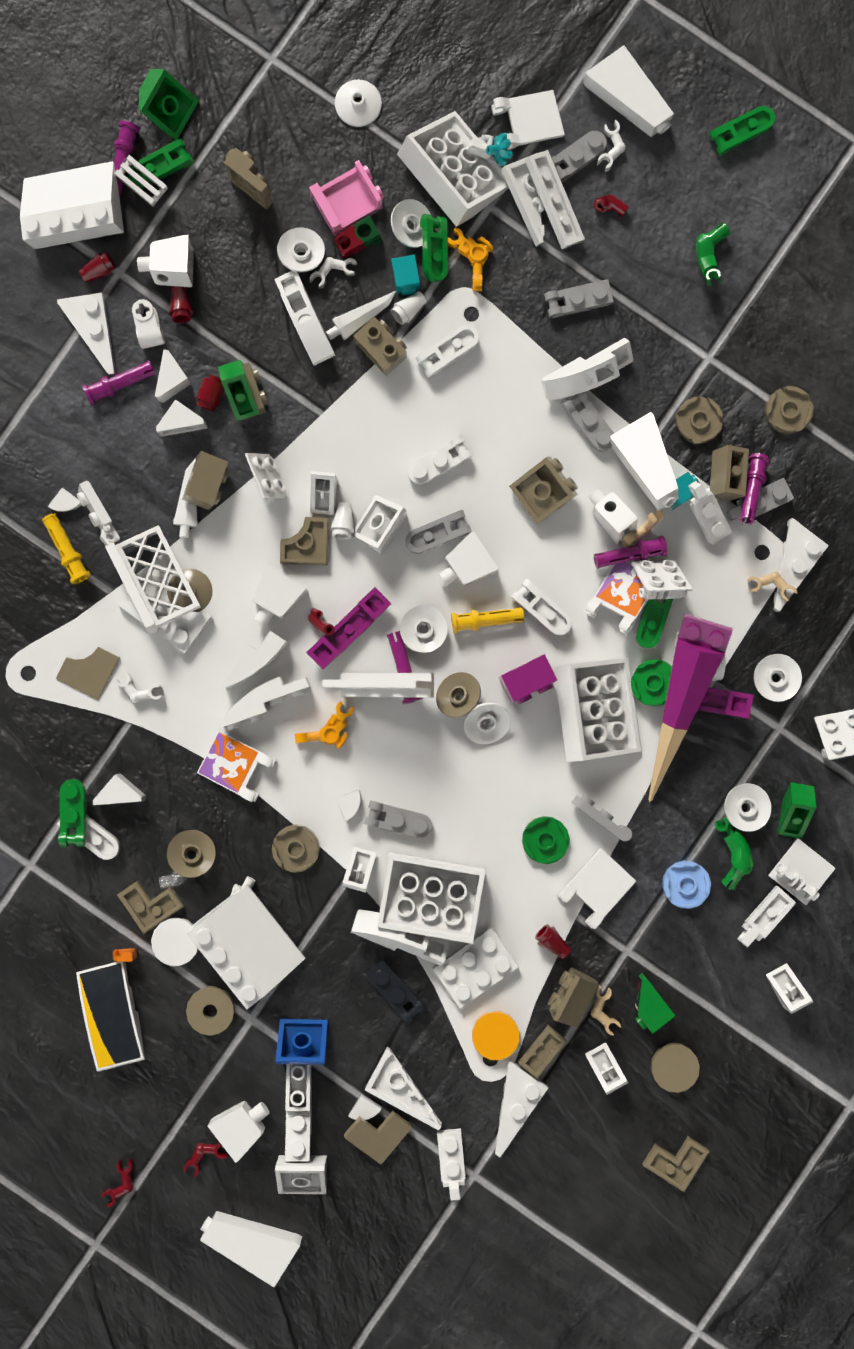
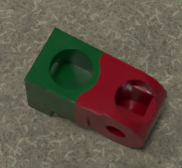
M370 216L345 229L344 232L334 239L343 258L354 256L364 248L383 241Z

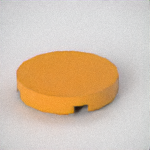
M502 1011L487 1012L475 1021L472 1028V1041L475 1049L481 1056L490 1060H502L509 1057L516 1050L519 1043V1029L515 1020L509 1014Z

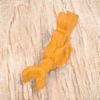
M454 228L453 234L458 236L459 239L452 240L448 237V246L458 248V252L469 259L471 266H473V291H482V266H484L488 258V252L493 251V246L484 237L477 239L479 244L469 236L466 239L459 228Z
M340 701L336 705L337 714H332L326 725L319 729L320 731L296 733L295 742L304 743L321 740V742L327 745L335 744L336 748L340 749L347 739V732L342 737L340 732L344 730L348 723L345 721V718L352 715L354 708L351 707L348 713H342L340 707L343 702Z

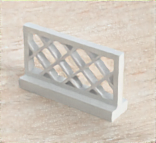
M159 525L117 545L113 542L105 546L149 635L157 632V628L201 608ZM158 534L160 538L158 548L147 546L148 538ZM135 546L139 548L136 558L126 556L123 549ZM144 549L155 552L152 563L140 560ZM160 554L171 559L168 568L156 565ZM138 564L150 568L146 579L135 575ZM154 569L166 573L162 584L150 580ZM170 574L180 577L181 581L178 589L166 585ZM148 584L160 588L156 599L145 595ZM164 589L176 593L172 604L160 600ZM180 594L190 597L193 604L184 608L176 605ZM158 604L170 608L168 616L157 619L155 612Z
M341 673V680H323L322 687L340 688V697L434 698V673Z

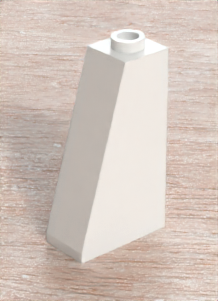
M625 46L619 48L585 73L583 84L586 88L650 137L657 132L659 134L664 133L671 126L670 122L674 113Z
M650 412L610 436L613 451L659 511L664 507L672 506L678 499V486L654 415Z
M216 1211L213 1218L208 1216L200 1229L203 1231L200 1241L272 1287H275L300 1247L302 1236L219 1211Z

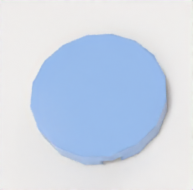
M683 860L674 863L667 869L663 876L662 887L665 896L672 904L679 908L691 909L701 905L706 897H708L711 881L709 874L702 866L693 861Z

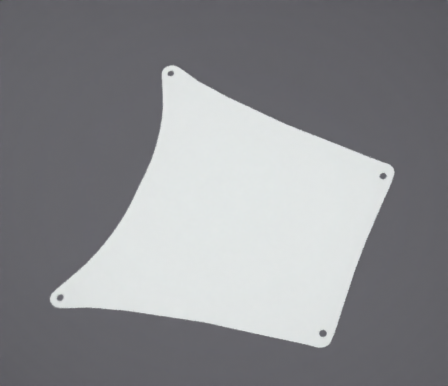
M463 287L449 292L438 305L401 339L407 346L405 349L407 351V358L391 373L385 376L374 364L274 459L277 474L285 485L287 498L276 499V502L268 504L267 501L263 500L256 480L253 477L197 524V528H192L189 531V538H180L170 546L181 570L196 569L203 572L209 578L213 589L210 603L199 612L210 614L212 618L187 653H183L157 633L149 635L142 622L117 605L120 600L132 601L124 584H122L74 620L17 652L9 660L6 667V680L8 685L17 693L121 719L167 738L205 758L219 730L277 759L273 768L258 763L247 787L260 793L259 797L293 825H303L311 829L317 836L320 847L346 870L353 846L376 852L366 891L379 907H381L390 852L484 868L485 877L474 938L492 927L519 968L460 1009L433 971V967L437 964L418 956L417 958L436 989L474 1075L482 1081L493 1082L507 1075V1063L509 1060L515 1063L535 1003L557 958V955L538 945V941L535 939L537 932L544 925L548 924L550 927L554 926L562 939L566 940L585 902L574 894L566 903L557 896L558 893L571 882L600 848L611 856L620 840L571 802L576 795L582 797L584 794L595 802L593 805L595 809L599 812L602 809L606 810L614 817L612 822L618 826L624 825L627 827L652 782L665 705L659 707L645 705L636 699L634 695L641 752L567 762L556 681L553 682L554 688L542 694H539L537 690L531 693L532 699L522 704H517L516 701L510 702L498 677L544 654L553 672L554 667L627 657L629 659L631 678L638 665L646 660L659 659L666 661L672 666L675 637L680 630L685 614L733 628L725 652L726 666L759 612L777 587L774 583L763 586L758 592H751L750 590L758 587L757 580L748 582L747 579L753 576L760 578L772 572L779 573L781 558L784 554V543L756 520L750 525L745 524V519L744 523H741L739 518L730 521L727 512L737 507L730 501L716 499L732 533L713 545L707 541L689 505L691 504V499L674 510L671 507H664L660 510L665 517L652 528L649 534L644 535L637 542L640 540L645 542L655 540L663 535L667 544L668 555L666 557L661 555L650 557L648 561H676L692 587V591H687V595L683 596L682 599H673L658 644L646 649L640 647L636 642L635 634L644 607L628 636L619 631V624L624 617L610 609L601 606L595 618L587 615L585 610L587 604L596 595L613 565L597 569L594 564L593 554L625 547L622 542L617 545L595 518V505L588 497L598 488L606 497L612 492L615 493L638 518L636 530L647 521V516L651 512L654 514L657 509L613 451L612 447L606 452L595 450L565 411L561 402L567 398L571 399L573 396L554 400L546 399L541 379L562 366L489 300L478 292L473 291V289ZM468 307H475L479 311V317L474 322H469L464 317V311ZM460 326H474L479 334L477 345L440 370L435 376L428 378L425 374L426 369L422 364L419 365L415 358ZM436 355L430 358L433 364L439 361ZM589 390L585 391L590 402L614 434L630 425ZM581 404L575 407L578 413L584 409ZM459 435L462 436L465 441L463 443L465 448L470 450L473 455L470 459L426 484L416 485L411 482L408 476L410 464L448 443L453 438ZM456 449L449 451L452 458L459 455ZM667 454L675 479L686 472L694 475ZM544 458H557L564 467L561 471L566 479L571 477L578 486V489L575 490L578 495L541 523L536 524L509 486ZM311 471L336 474L338 480L334 515L310 513ZM696 476V478L698 479L700 484L703 485L705 490L710 489L709 485H707L705 482H703ZM375 495L404 507L407 515L384 552L380 554L352 535L350 539H338L332 536L330 529L338 503L345 502L352 505L353 528L356 527ZM463 510L466 516L464 517L466 524L470 525L471 530L476 533L499 567V570L464 587L458 579L446 586L439 576V573L449 567L445 557L469 534L423 553L415 554L406 547L405 540L408 533L442 517ZM305 517L329 518L328 566L280 564L281 540L296 535L303 527ZM455 522L449 524L452 531L458 529ZM759 545L767 546L770 551L769 557L765 560H759L755 556V548ZM159 555L156 565L168 568L171 559L168 556ZM640 559L632 560V561H628V563L631 564V562H636V561H641V560H640ZM266 565L308 590L284 619L274 614L267 626L254 619L261 606L252 601ZM145 567L135 575L146 579L150 568ZM154 569L150 580L162 584L166 573ZM169 575V578L166 583L167 586L174 575ZM528 579L564 610L572 621L571 628L566 634L554 635L523 608L524 622L485 626L480 627L477 631L470 629L453 634L451 613L464 614L470 613L471 610L480 613L522 607L511 598V595L515 591L518 592L522 588V583ZM148 584L145 595L156 599L160 588ZM376 587L390 601L391 605L345 651L322 670L306 653L319 639L325 636V634L318 632L308 621L311 609L315 608L322 611L323 616L320 620L335 626L362 598ZM164 589L160 600L170 603L167 590ZM532 593L525 597L529 603L535 598ZM656 597V600H655V601L660 602V603H663V602H664V598H662V599H657V597ZM429 605L435 607L444 615L447 621L448 632L445 641L439 648L431 652L421 653L410 649L404 643L412 673H434V698H423L422 700L403 705V697H340V688L322 687L323 680H341V673H398L387 634L393 633L395 642H397L395 632L400 631L403 616L413 607ZM422 625L419 628L422 634H426L429 630L426 625ZM269 631H272L288 642L281 653L258 674L231 688L222 686L248 645L257 650ZM97 647H100L120 657L97 700L56 679L66 657L75 660L84 659L92 655ZM25 666H32L36 670V676L31 681L23 680L21 677V670ZM124 672L128 673L132 678V685L138 692L147 690L154 684L161 685V687L153 690V695L155 697L160 695L164 697L160 700L150 698L134 703L124 688L116 685L115 678L121 684H125L127 677L124 675ZM458 672L474 676L481 687V697L477 706L483 703H496L508 711L511 724L505 736L491 744L475 743L464 732L463 723L466 715L452 718L443 714L437 706L436 693L439 685L445 678ZM277 677H282L285 685L308 678L311 687L306 689V694L293 698L292 694L283 697L284 702L272 706L270 702L266 703L269 712L264 714V719L251 723L250 719L242 721L241 727L230 731L228 727L221 728L220 722L227 712L246 694L260 685ZM716 680L711 682L710 688L713 687ZM340 701L343 702L340 707L342 713H348L351 707L354 708L352 715L345 718V721L348 723L344 730L340 732L341 737L347 732L346 742L340 749H337L335 744L327 745L321 742V740L304 743L295 742L296 733L320 731L319 729L326 725L332 714H337L336 705ZM359 790L361 796L359 809L351 819L345 821L337 799ZM370 800L427 815L432 822L431 832L426 837L417 838L364 824L365 818L369 816L370 808L368 807ZM380 811L378 819L385 821L387 812ZM541 816L553 817L562 822L568 830L570 837L569 846L566 854L559 861L551 864L538 863L530 859L524 851L522 834L527 824L534 818ZM448 940L450 944L446 958L467 943ZM502 1011L509 1014L515 1020L519 1029V1043L516 1050L509 1057L498 1060L494 1066H487L483 1062V1056L475 1049L473 1044L472 1028L475 1021L482 1014Z

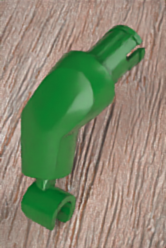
M723 222L709 233H701L696 239L697 260L706 278L708 287L711 286L710 280L717 279L719 284L721 283V275L715 259V246L731 234L729 227Z
M723 817L726 826H724L721 820L715 822V827L719 831L727 832L724 840L731 851L732 868L725 878L722 879V883L727 887L731 881L729 889L735 890L743 876L751 873L754 863L750 846L739 829L733 830V825L728 821L727 817Z

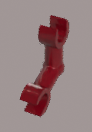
M220 1142L217 1144L199 1143L196 1145L192 1158L185 1163L183 1172L185 1173L187 1167L192 1165L196 1168L193 1176L195 1177L199 1173V1163L204 1154H215L217 1158L225 1159L228 1157V1153L219 1151V1147H223Z
M132 1158L128 1161V1169L123 1168L121 1159L118 1161L116 1168L122 1176V1185L116 1189H106L102 1193L101 1197L105 1195H111L112 1201L106 1207L113 1206L119 1197L132 1192L131 1170L134 1167Z

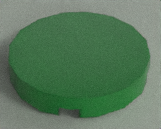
M659 659L646 660L638 665L631 678L632 692L636 699L645 705L652 707L664 706L666 704L672 666L666 661Z
M541 816L534 818L527 824L522 834L524 851L530 859L538 863L551 864L559 861L564 857L569 846L570 837L568 830L562 822L553 817Z

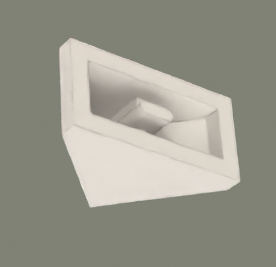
M168 350L163 351L155 397L159 402L167 401L191 384Z
M177 400L173 402L156 426L157 433L161 437L207 429V423L203 418Z
M311 471L310 513L334 515L338 480L336 474Z
M115 774L94 798L93 805L139 802L146 800V795L122 774Z
M353 846L342 886L366 892L376 852Z
M787 963L766 974L782 1007L791 1014L813 1003Z
M606 1042L585 1054L607 1095L628 1083Z

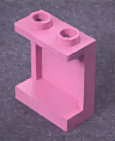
M359 160L354 162L355 167L327 184L319 187L318 183L309 187L313 201L334 236L383 209L382 199H384V195L378 185L374 187L370 180L372 179L370 170L366 165L362 166Z

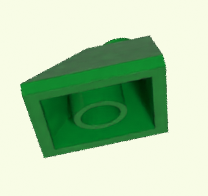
M150 69L139 89V111L173 140H177L199 99L165 69Z

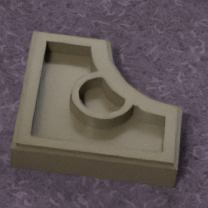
M305 517L303 527L296 535L281 540L280 564L328 566L329 518Z
M97 647L92 655L84 659L75 660L66 657L56 679L98 700L120 657L100 647Z

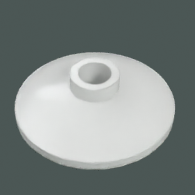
M349 81L336 94V112L340 119L350 126L363 127L369 125L378 117L381 111L380 93L374 85L367 81ZM361 97L362 100L360 102H355L354 98Z
M414 199L403 200L394 207L391 214V226L395 236L402 244L418 248L422 246L420 218L423 214H431L421 202Z
M293 228L285 232L279 239L277 253L282 264L288 269L296 272H308L320 265L324 258L325 247L321 237L316 232L308 228ZM303 252L305 255L300 256L297 253Z
M419 605L411 608L403 616L400 624V634L404 643L410 649L421 653L431 652L439 648L445 641L448 632L447 621L444 615L438 609L429 605ZM426 625L429 629L426 634L420 633V626Z
M769 655L763 658L755 668V687L768 700L776 702L788 700L798 692L801 686L802 673L800 667L787 655ZM773 674L779 676V681L776 683L772 680Z
M483 703L476 706L466 715L463 728L466 736L471 741L478 744H491L505 736L510 728L511 719L508 711L503 706L496 703Z
M749 783L740 784L734 787L726 796L724 811L728 821L735 828L741 831H755L762 828L769 820L771 802L767 793L759 786ZM744 803L748 806V810L746 812L742 810V805Z

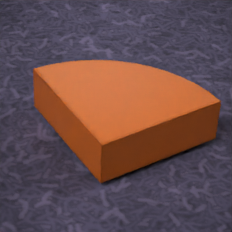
M135 948L116 949L113 951V960L117 962H131L137 958V949Z

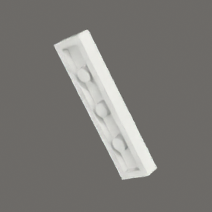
M546 150L526 158V165L561 248L564 249L585 240L549 151Z

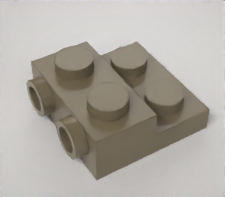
M237 148L231 149L226 154L224 161L230 181L267 210L273 203L270 195L271 191L268 188L267 180L257 172L258 168L255 165V159L247 151L242 153Z
M544 458L509 486L536 524L541 523L578 495L575 491L578 489V486L571 477L566 479L561 472L564 467L557 458Z

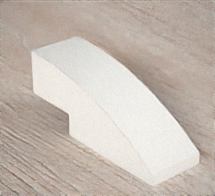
M269 631L257 650L248 645L222 686L231 688L255 676L281 653L288 642L272 631Z

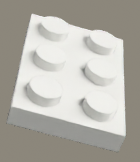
M490 927L475 937L473 944L467 943L445 958L443 965L434 966L433 971L461 1009L515 971L519 966L495 931Z

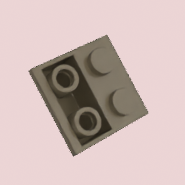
M570 967L568 972L564 971L559 981L561 987L557 993L554 992L551 995L548 1006H550L549 1011L553 1020L577 1028L599 984L590 976Z

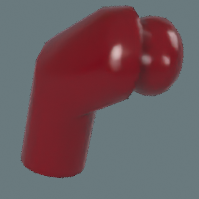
M612 194L598 197L594 201V209L601 213L614 210L623 217L629 209V206Z
M312 608L310 615H308V621L318 632L327 636L332 635L335 631L334 626L320 620L323 612Z

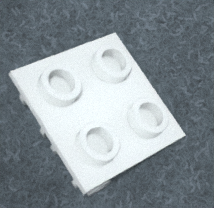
M246 453L245 456L263 500L267 501L268 504H272L277 501L276 499L287 498L285 485L277 474L276 463L270 454Z
M644 560L631 562L644 585L643 588L639 589V596L644 598V600L656 599V597L657 599H682L683 596L687 595V591H692V587L676 561Z
M854 709L814 717L824 749L821 750L823 758L833 760L854 756Z
M797 838L768 876L803 904L807 905L810 900L815 901L819 897L817 891L835 870V867Z

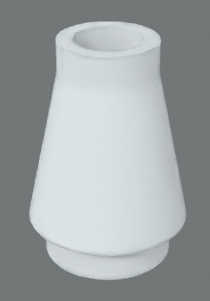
M417 291L415 294L395 303L394 308L391 309L394 319L401 325L409 323L426 303V299L421 292Z
M338 503L330 529L334 538L350 539L351 534L354 533L352 505L349 503Z

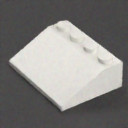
M454 111L407 135L397 155L457 227L474 217L508 190L509 187L501 171L502 167L496 164L492 155L487 160L466 151L472 139L477 137L457 112Z
M107 162L25 178L20 211L23 241L32 248L39 249L124 233L117 179L114 174L115 163Z
M628 657L554 667L567 762L641 752Z
M390 852L377 927L473 944L485 869Z
M245 884L190 926L187 932L189 938L246 1009L269 993L305 959V956L248 884Z

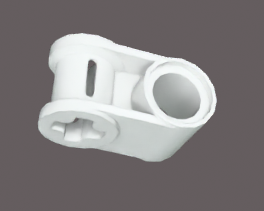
M147 300L136 301L133 304L132 313L141 349L165 344L164 333L156 309ZM144 309H147L146 316L143 317Z

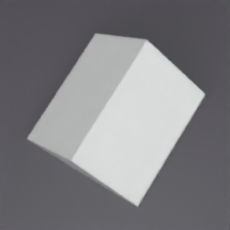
M375 495L354 528V533L351 535L382 554L406 517L407 511L404 507Z
M279 1155L275 1166L278 1194H326L327 1156L310 1155V1161H285V1155Z

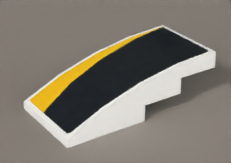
M114 962L76 972L85 1025L97 1071L100 1072L145 1060L139 1015L135 1011L133 992L128 982L126 963Z

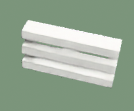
M129 155L126 158L127 161L123 162L120 165L119 171L116 170L114 174L145 201L154 206L168 189L167 185ZM133 165L137 170H139L148 179L155 183L160 189L156 190L146 180H144L135 171H133L130 168V166ZM127 172L128 174H130L139 183H141L150 192H152L154 196L151 198L137 185H135L131 180L124 176V173Z

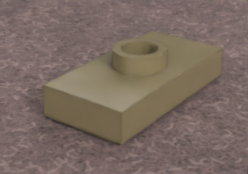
M547 1025L518 1061V1064L538 1079L567 1043V1040Z

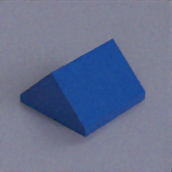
M280 1019L276 1064L325 1065L327 1058L328 1020Z

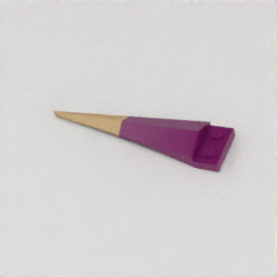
M688 614L684 615L676 642L648 798L649 802L653 800L725 656L733 632L731 627Z

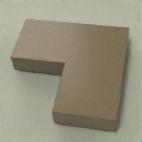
M139 880L117 894L143 934L184 907V904L172 887H169L151 900Z
M394 1111L389 1114L378 1129L359 1116L345 1132L344 1137L379 1164H382L411 1130L412 1126Z
M688 1136L676 1156L654 1144L642 1164L648 1170L685 1192L710 1151Z

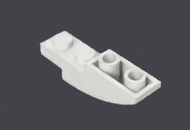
M290 271L276 278L275 282L281 293L280 295L313 365H317L335 356L298 272Z
M623 338L587 360L579 357L542 378L541 381L546 399L554 400L573 396L596 388L620 376L619 369L634 361L630 341Z
M277 677L260 685L246 694L227 712L220 722L221 728L228 727L230 731L241 727L242 721L250 719L251 723L264 719V714L269 712L266 703L270 702L272 706L284 702L283 697L292 694L293 698L306 694V689L311 687L308 678L285 685L283 678Z
M360 909L357 911L351 933L389 949L395 950L399 948L441 966L444 964L450 941L442 938L377 927L378 912Z
M286 1064L285 1161H310L312 1130L311 1065Z

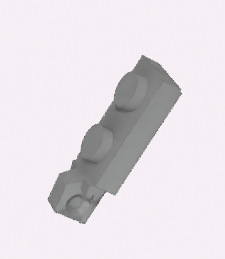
M784 478L761 488L755 517L794 499ZM744 497L736 501L738 507L727 512L730 521L740 517Z

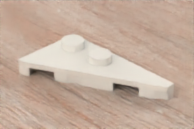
M526 158L504 166L501 171L535 246H538L544 242V225H541V212L544 211V205L526 165Z
M103 293L58 299V305L108 375L115 376V364Z
M791 518L787 523L788 532L783 545L784 554L781 558L779 574L788 585L797 589L828 545L794 518ZM778 588L773 600V610L779 612L787 602L782 598L781 591ZM787 589L785 596L789 599L794 591Z
M120 600L118 602V606L142 622L132 601ZM158 606L155 612L157 619L168 616L170 608ZM192 611L157 628L158 631L155 633L183 653H187L212 616Z
M387 1047L368 1081L365 1091L440 1130L442 1122L392 1050Z
M511 1060L507 1063L508 1069L506 1082L504 1083L498 1135L496 1136L495 1154L498 1157L502 1156L548 1089L546 1084L536 1079Z

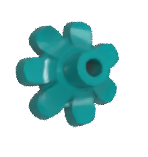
M507 133L495 136L494 145H487L486 147L487 155H494L496 164L500 166H506V158H512V151L508 150L511 142L510 139H507Z

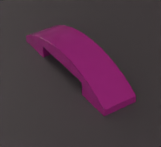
M374 587L334 626L335 631L332 635L323 636L306 653L322 670L325 669L391 605L390 601Z
M709 687L698 710L749 719L754 695Z

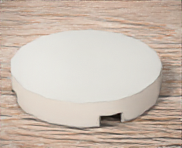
M176 917L169 918L161 922L154 930L151 939L152 950L156 958L162 963L170 966H180L189 962L198 952L197 946L187 935L189 927L193 925L189 920Z

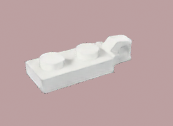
M89 481L80 483L79 493H77L78 500L83 507L87 506L90 511L89 518L92 524L100 528L101 541L105 546L113 542L114 544L119 542L120 537L112 525V520Z
M697 481L690 484L688 487L694 498L690 500L691 504L689 505L707 541L713 545L732 533L710 489L705 490L703 485Z
M775 886L745 920V923L742 925L745 930L737 939L744 946L748 947L755 939L760 941L762 938H766L796 902L780 887Z
M461 1128L438 1130L441 1181H443V1187H449L450 1200H460L459 1186L465 1185Z

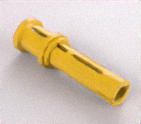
M56 513L45 516L42 522L62 558L61 565L66 567L71 577V584H77L88 579L91 573L86 571L81 561V554L75 552Z
M522 607L480 613L475 610L464 614L451 613L453 634H457L458 631L472 629L477 631L480 627L524 622Z

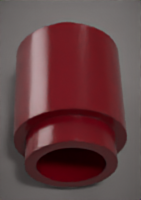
M211 374L209 378L203 377L196 397L198 400L197 406L212 412L215 411L216 407H219L224 393L221 378Z

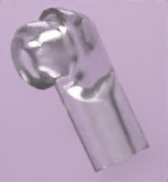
M173 871L171 875L159 877L160 888L180 885L185 881L186 877L180 876Z

